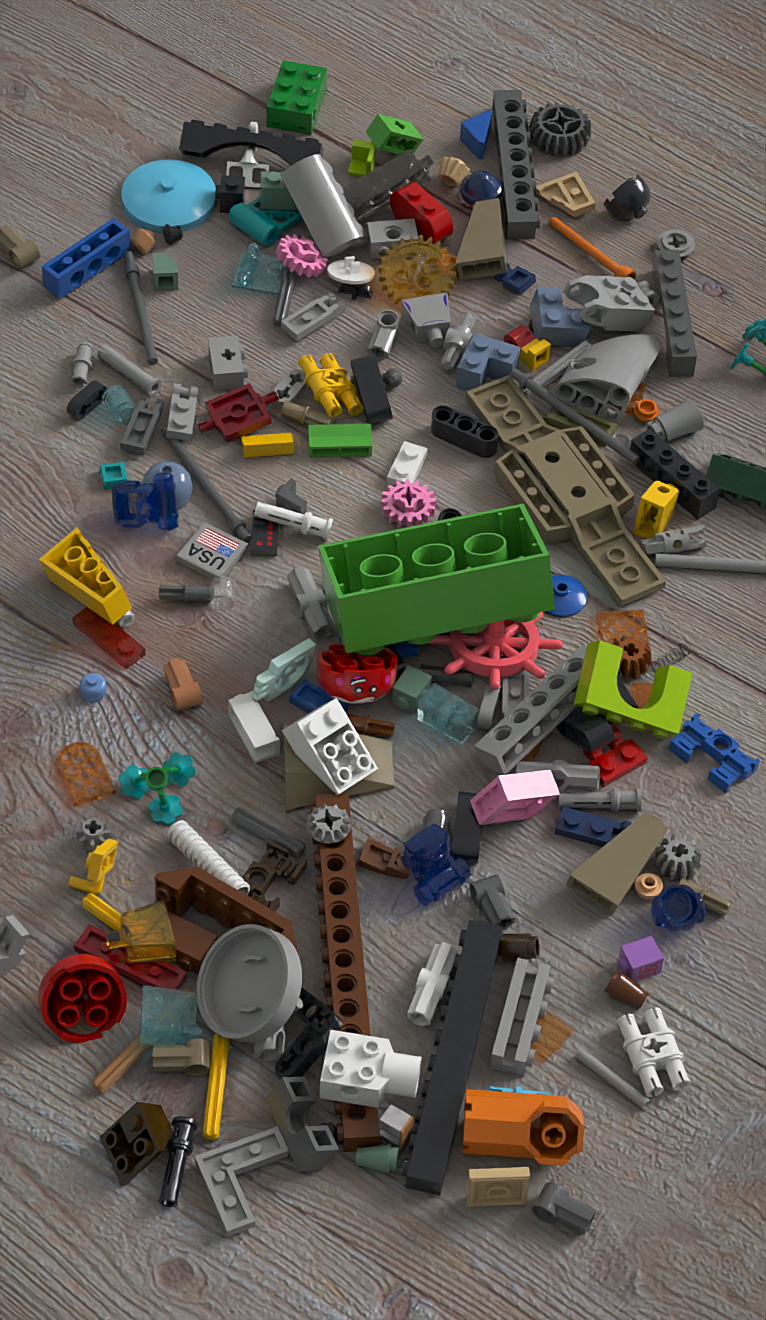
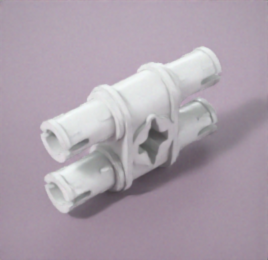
M660 1008L654 1009L656 1014H654L653 1009H649L644 1013V1018L651 1031L650 1034L641 1035L633 1014H628V1021L626 1015L621 1016L617 1020L625 1040L623 1049L628 1053L633 1066L632 1072L640 1077L645 1094L650 1098L653 1097L651 1091L654 1092L655 1096L660 1095L664 1091L656 1073L658 1070H667L673 1090L680 1091L679 1084L682 1090L691 1084L682 1064L684 1062V1055L679 1051L675 1041V1033L667 1027Z

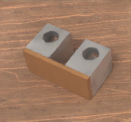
M391 1104L380 1118L379 1128L382 1130L380 1131L379 1143L382 1145L393 1144V1147L400 1148V1153L402 1154L410 1141L413 1117Z

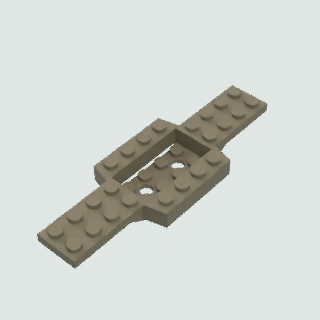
M510 375L466 391V399L483 422L494 426L498 430V442L506 451L505 455L495 461L494 475L517 505L524 504L545 544L571 539L620 606L665 588L666 580L625 528L621 518L623 514L633 508L635 494L583 426L559 430L547 425ZM548 455L556 456L559 458V461L550 463L546 461L545 457ZM525 461L531 464V466L539 475L541 481H543L546 484V486L552 492L553 497L557 499L561 506L564 508L566 514L568 515V519L565 517V515L562 513V511L559 509V507L556 505V503L553 501V499L550 497V495L547 493V491L544 489V487L541 485V483L538 481V479L526 465ZM577 489L584 491L585 496L577 498L571 492Z

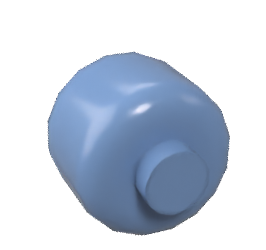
M89 673L83 676L80 681V694L84 700L99 702L106 696L107 686L102 675Z

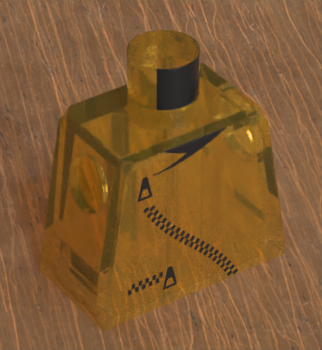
M164 900L122 913L120 915V930L106 932L108 948L125 947L127 958L130 962L175 960L176 942Z

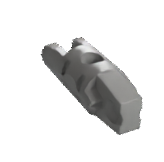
M705 524L656 533L653 538L641 540L642 550L645 554H672L706 547L707 543L704 539L689 540V536L704 533Z

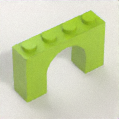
M601 640L587 644L573 705L583 708L582 712L586 714L604 715L609 722H625L629 724L630 729L651 731L652 736L656 738L667 739L668 736L679 734L692 672L672 665L657 667L649 700L642 708L637 709L628 705L623 700L617 687V675L623 648Z

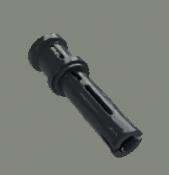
M176 1116L172 1119L171 1123L173 1127L172 1137L168 1140L166 1146L169 1158L158 1201L166 1207H176L178 1205L186 1159L193 1151L191 1142L193 1132L197 1130L198 1123L186 1116Z

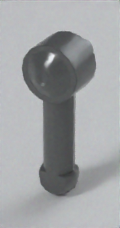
M390 368L386 373L381 374L383 383L391 388L399 386L403 379L401 371L397 368ZM352 375L351 383L356 386L354 376Z

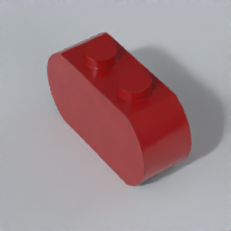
M411 182L390 195V207L396 220L415 219L418 238L425 246L432 247L452 235L453 222L448 210L418 183Z

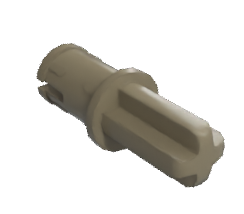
M288 400L284 402L281 410L282 416L300 421L301 425H330L331 423L330 417L310 410L309 406L305 408Z
M684 878L679 882L675 895L697 904L698 908L704 906L721 915H726L731 907L729 901L710 893L708 887L702 888Z

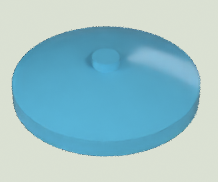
M157 160L138 167L126 178L121 192L122 206L126 215L140 227L163 233L166 224H169L171 227L178 225L181 227L182 232L199 226L209 218L216 204V188L211 177L200 167L181 160Z

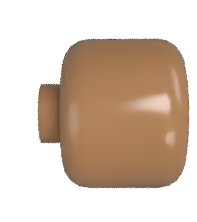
M137 229L130 236L131 248L141 255H146L155 245L153 233L148 229Z

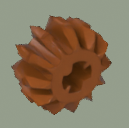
M623 635L620 641L614 640L612 645L623 648L619 671L624 675L625 680L629 676L637 680L639 674L645 675L652 664L650 646L645 645L644 639L637 641L634 635L630 639Z

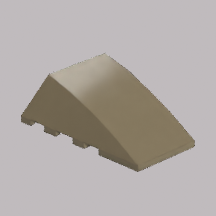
M283 721V729L293 723ZM283 734L286 813L295 811V808L307 805L310 808V805H315V794H331L335 792L295 754ZM358 734L378 769L342 793H348V796L355 794L364 796L394 789L392 741Z

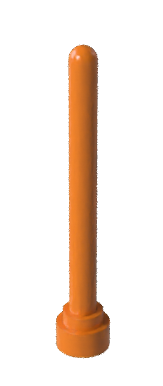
M556 217L550 218L549 224L614 273V277H631L635 280L636 272L630 267L619 266Z

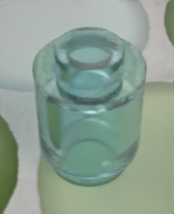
M113 385L108 387L103 394V402L115 419H118L120 422L129 421L134 412L135 403L123 386Z

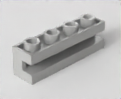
M517 958L491 1055L490 1069L524 1077L526 1066L532 1067L536 1050L531 1049L533 1042L538 1043L542 1026L537 1024L539 1017L545 1018L548 1001L543 1000L545 993L551 994L554 978L549 977L551 965L540 963L538 970L528 968L529 960Z

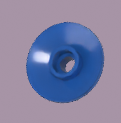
M552 575L555 610L545 611V613L555 617H570L579 613L587 601V592L583 584L571 576Z

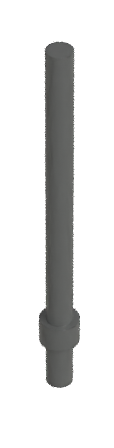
M127 251L123 254L126 265L124 272L126 279L130 282L148 363L154 365L158 362L139 283L140 272L138 265L134 262L133 253Z

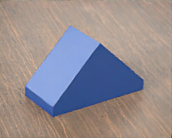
M489 110L461 122L460 140L478 159L482 160L492 123V111Z

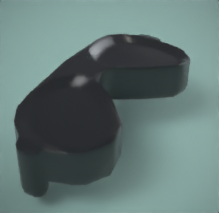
M342 283L338 290L339 293L351 294L352 300H356L357 296L371 299L373 295L371 288L366 284L355 287L353 284Z

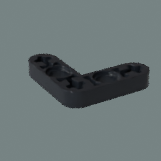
M301 987L299 995L303 1007L294 1011L293 1014L307 1026L276 1063L275 1073L279 1078L303 1077L327 1048L330 1030L340 1031L342 1028L340 1017L303 987ZM316 1005L314 1013L306 1017L307 1010L311 1006ZM323 1018L330 1022L327 1027L321 1023ZM310 1041H314L313 1047L309 1051L304 1052L305 1045Z

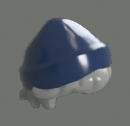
M480 170L467 175L460 185V204H464L466 208L472 207L473 209L477 201L499 198L501 205L503 191L501 182L486 171Z

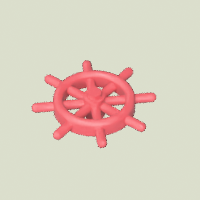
M540 612L536 619L529 622H515L507 619L488 623L484 630L473 633L476 636L464 635L465 633L455 630L450 631V634H437L432 641L428 642V644L449 645L455 660L445 666L444 672L447 675H452L458 670L465 668L477 675L490 677V687L493 690H497L500 687V677L513 676L524 670L538 679H543L545 671L534 663L539 649L559 650L563 647V643L559 639L540 638L534 623L543 617V612ZM517 633H519V634H521L524 638H518V637H513V636L516 635ZM466 646H477V647L473 648L472 650H469ZM513 648H525V649H524L522 652L519 653V652H517V651H516L515 649H513ZM505 655L508 658L500 659V656Z

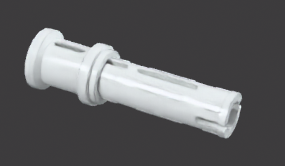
M261 501L257 502L254 517L301 529L300 532L302 534L310 533L323 537L325 541L328 539L333 522L332 518L326 520L313 516L311 512H306L304 515Z

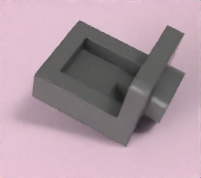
M291 478L285 485L282 484L277 489L275 494L277 507L305 515L307 512V501L296 495L295 480Z

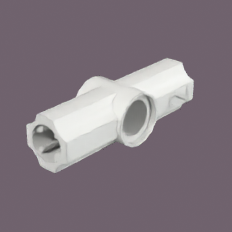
M444 942L435 944L426 968H422L415 988L416 993L407 1013V1018L416 1025L422 1027L430 1025L440 1000L443 1001L446 996L455 954H458V951L450 944Z

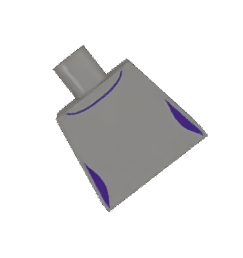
M447 293L402 300L401 319L415 342H430L432 348L443 346L446 333L451 325Z

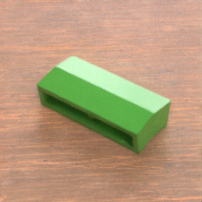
M371 424L308 425L309 457L372 456Z

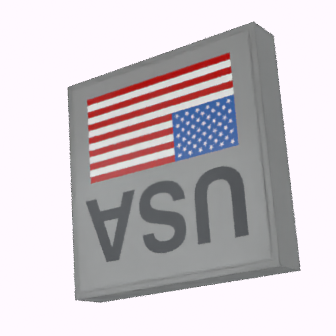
M204 522L176 555V561L221 583L248 550V543Z

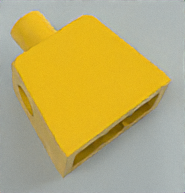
M655 481L642 495L633 530L634 535L649 539L653 538L654 534L665 530L673 516L679 493L673 484ZM656 514L653 518L656 520L655 522L651 520V516Z

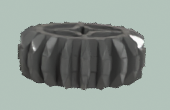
M556 102L553 106L547 103L545 108L539 107V110L534 112L529 125L530 138L533 141V145H537L539 150L545 149L546 154L552 152L555 156L562 154L564 157L567 153L574 155L575 151L581 152L582 148L587 146L592 131L591 120H589L588 114L583 113L581 108L576 109L575 105L567 106L566 102L563 105H559Z

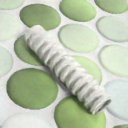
M178 821L170 827L167 838L195 867H199L243 894L248 895L250 890L248 883L244 882L243 878L186 821Z

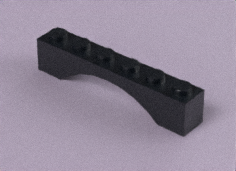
M191 120V123L184 122L179 146L182 154L203 158L226 148L238 146L256 147L279 156L290 166L312 155L320 154L322 157L324 151L322 144L317 139L305 138V141L296 140L295 136L288 134L277 137L273 136V133L269 131L252 133L250 129L244 127H237L236 130L227 129L228 126L219 123L208 126L204 125L205 122L200 120Z

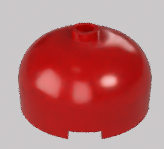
M76 954L59 960L45 973L38 990V1006L45 1024L59 1038L68 1042L83 1043L104 1037L101 1034L102 1031L110 1030L116 1023H120L127 1006V992L120 975L109 962L90 954ZM99 1009L97 1013L90 1014L92 1010ZM79 1010H82L87 1023L90 1026L100 1028L90 1034H77L67 1030L65 1027L76 1025L80 1020Z

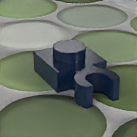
M506 263V273H499L493 276L495 280L502 281L503 287L519 295L536 283L535 274L519 266L511 269L508 263Z

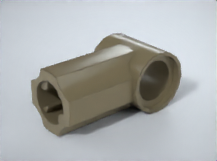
M4 225L0 227V246L8 253L9 259L15 268L20 269L40 258L39 249L34 241L31 239L25 240L12 226Z
M191 1039L186 1041L184 1045H153V1072L184 1071L185 1074L192 1077L207 1075L210 1072V1043L204 1039Z

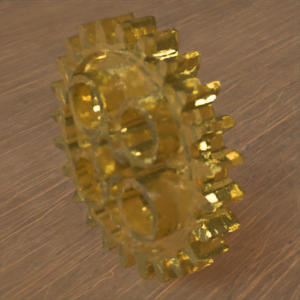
M410 235L409 242L400 238V245L393 242L392 250L386 249V257H381L382 265L378 267V272L381 273L379 275V282H383L381 289L387 290V298L394 296V304L405 299L447 293L449 297V288L454 289L453 280H456V273L454 272L456 271V264L452 263L453 255L447 256V247L440 250V241L433 245L432 237L426 242L423 241L422 235L419 236L418 241H415L412 235ZM425 255L426 257L421 264V271L417 274L415 285L412 290H409L413 283V274L417 273L421 257ZM412 256L416 259L413 261H408L405 258ZM435 264L438 267L435 269H431L428 267V265ZM398 277H405V278H407V280H406V281H398L397 278H398ZM425 284L430 288L421 289L419 286Z

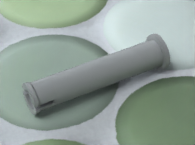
M108 344L100 347L107 354L98 350V358L104 360L143 388L148 396L152 397L159 392L162 386L160 379L151 377L112 349Z

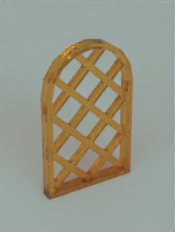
M76 742L65 746L59 752L57 757L58 771L61 774L74 807L116 793L102 757L94 746L89 743ZM81 747L89 749L87 755L78 752ZM66 752L72 754L69 760L62 758ZM92 752L95 753L97 758L91 756ZM76 755L84 758L81 765L73 762ZM88 760L96 762L93 769L85 766ZM60 762L66 764V766L64 767L63 770H62V767H61V765H60ZM99 765H101L104 773L97 771ZM70 766L78 768L75 775L67 772ZM82 770L90 772L87 779L79 777ZM94 774L103 777L100 783L91 781ZM65 776L72 778L70 784H68ZM106 779L110 787L103 785ZM76 780L84 782L81 789L73 787ZM88 784L97 787L93 794L85 791ZM100 789L106 790L104 792L98 793ZM72 791L78 793V795H77V797H76L75 799H74V796H73V794H72ZM82 794L85 795V796H88V797H85V798L80 799L81 796H82Z

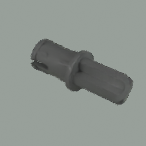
M187 583L184 586L161 585L159 587V599L184 600V604H187V601L210 603L211 586L187 585Z

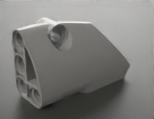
M645 334L621 336L593 344L577 359L570 361L567 370L555 387V395L568 405L617 424L627 409L638 385L643 383L663 344L655 335Z

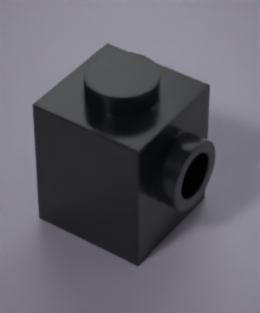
M222 175L221 185H216L215 199H220V212L229 213L234 205L241 202L245 203V177Z

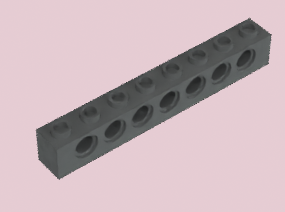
M494 90L492 111L500 182L503 188L502 201L506 238H535L536 229H540V214H536L538 212V198L534 197L536 195V181H532V178H534V164H530L532 162V148H528L530 146V131L526 132V129H528V115H524L526 113V99H522L521 90Z

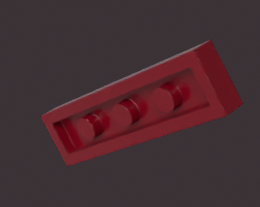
M90 924L74 944L75 952L100 957L109 962L118 973L171 999L175 997L187 979L186 971L121 939L109 942L106 932Z

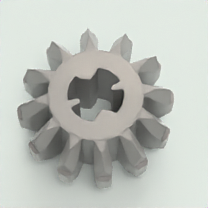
M673 834L670 840L664 838L661 841V845L656 848V868L661 869V876L669 874L671 882L675 877L680 879H686V876L693 878L696 870H699L701 867V848L696 847L695 840L688 842L686 835L678 839Z

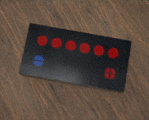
M253 510L251 555L277 556L278 523L254 517L255 510Z

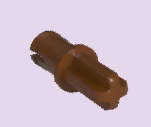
M346 713L358 733H363L366 736L368 733L386 737H393L394 723L371 719V715L363 717Z

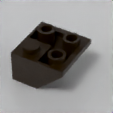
M136 1102L100 1136L121 1186H126L164 1151L172 1128L161 1105Z

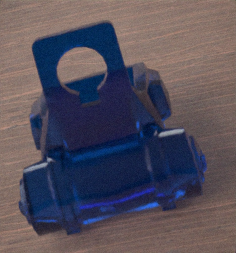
M162 472L153 476L152 483L141 484L139 481L134 480L122 481L112 488V506L115 523L121 524L122 527L134 528L152 523L157 524L158 529L168 531L179 526V513L177 512L174 475Z
M435 823L404 843V855L400 858L404 866L413 873L417 884L413 887L415 897L425 907L432 902L439 901L440 897L458 885L464 884L466 879L472 876L467 862L459 857L454 859L452 856V846L448 832Z

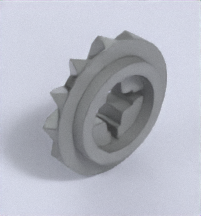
M667 230L661 233L657 239L658 250H679L680 259L682 257L689 258L690 253H694L695 241L685 231ZM673 241L679 248H675V246L672 245Z
M324 803L320 808L314 807L312 813L307 816L306 827L312 838L321 843L331 844L343 840L349 834L351 818L348 817L346 809H339L337 804L332 807ZM326 817L330 818L331 822H333L332 830L325 823Z

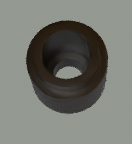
M531 933L502 935L498 956L502 957L503 962H516L517 958L531 962L532 959L539 958L540 944L538 936H532Z

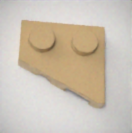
M577 171L536 186V194L573 217L596 209L595 201Z

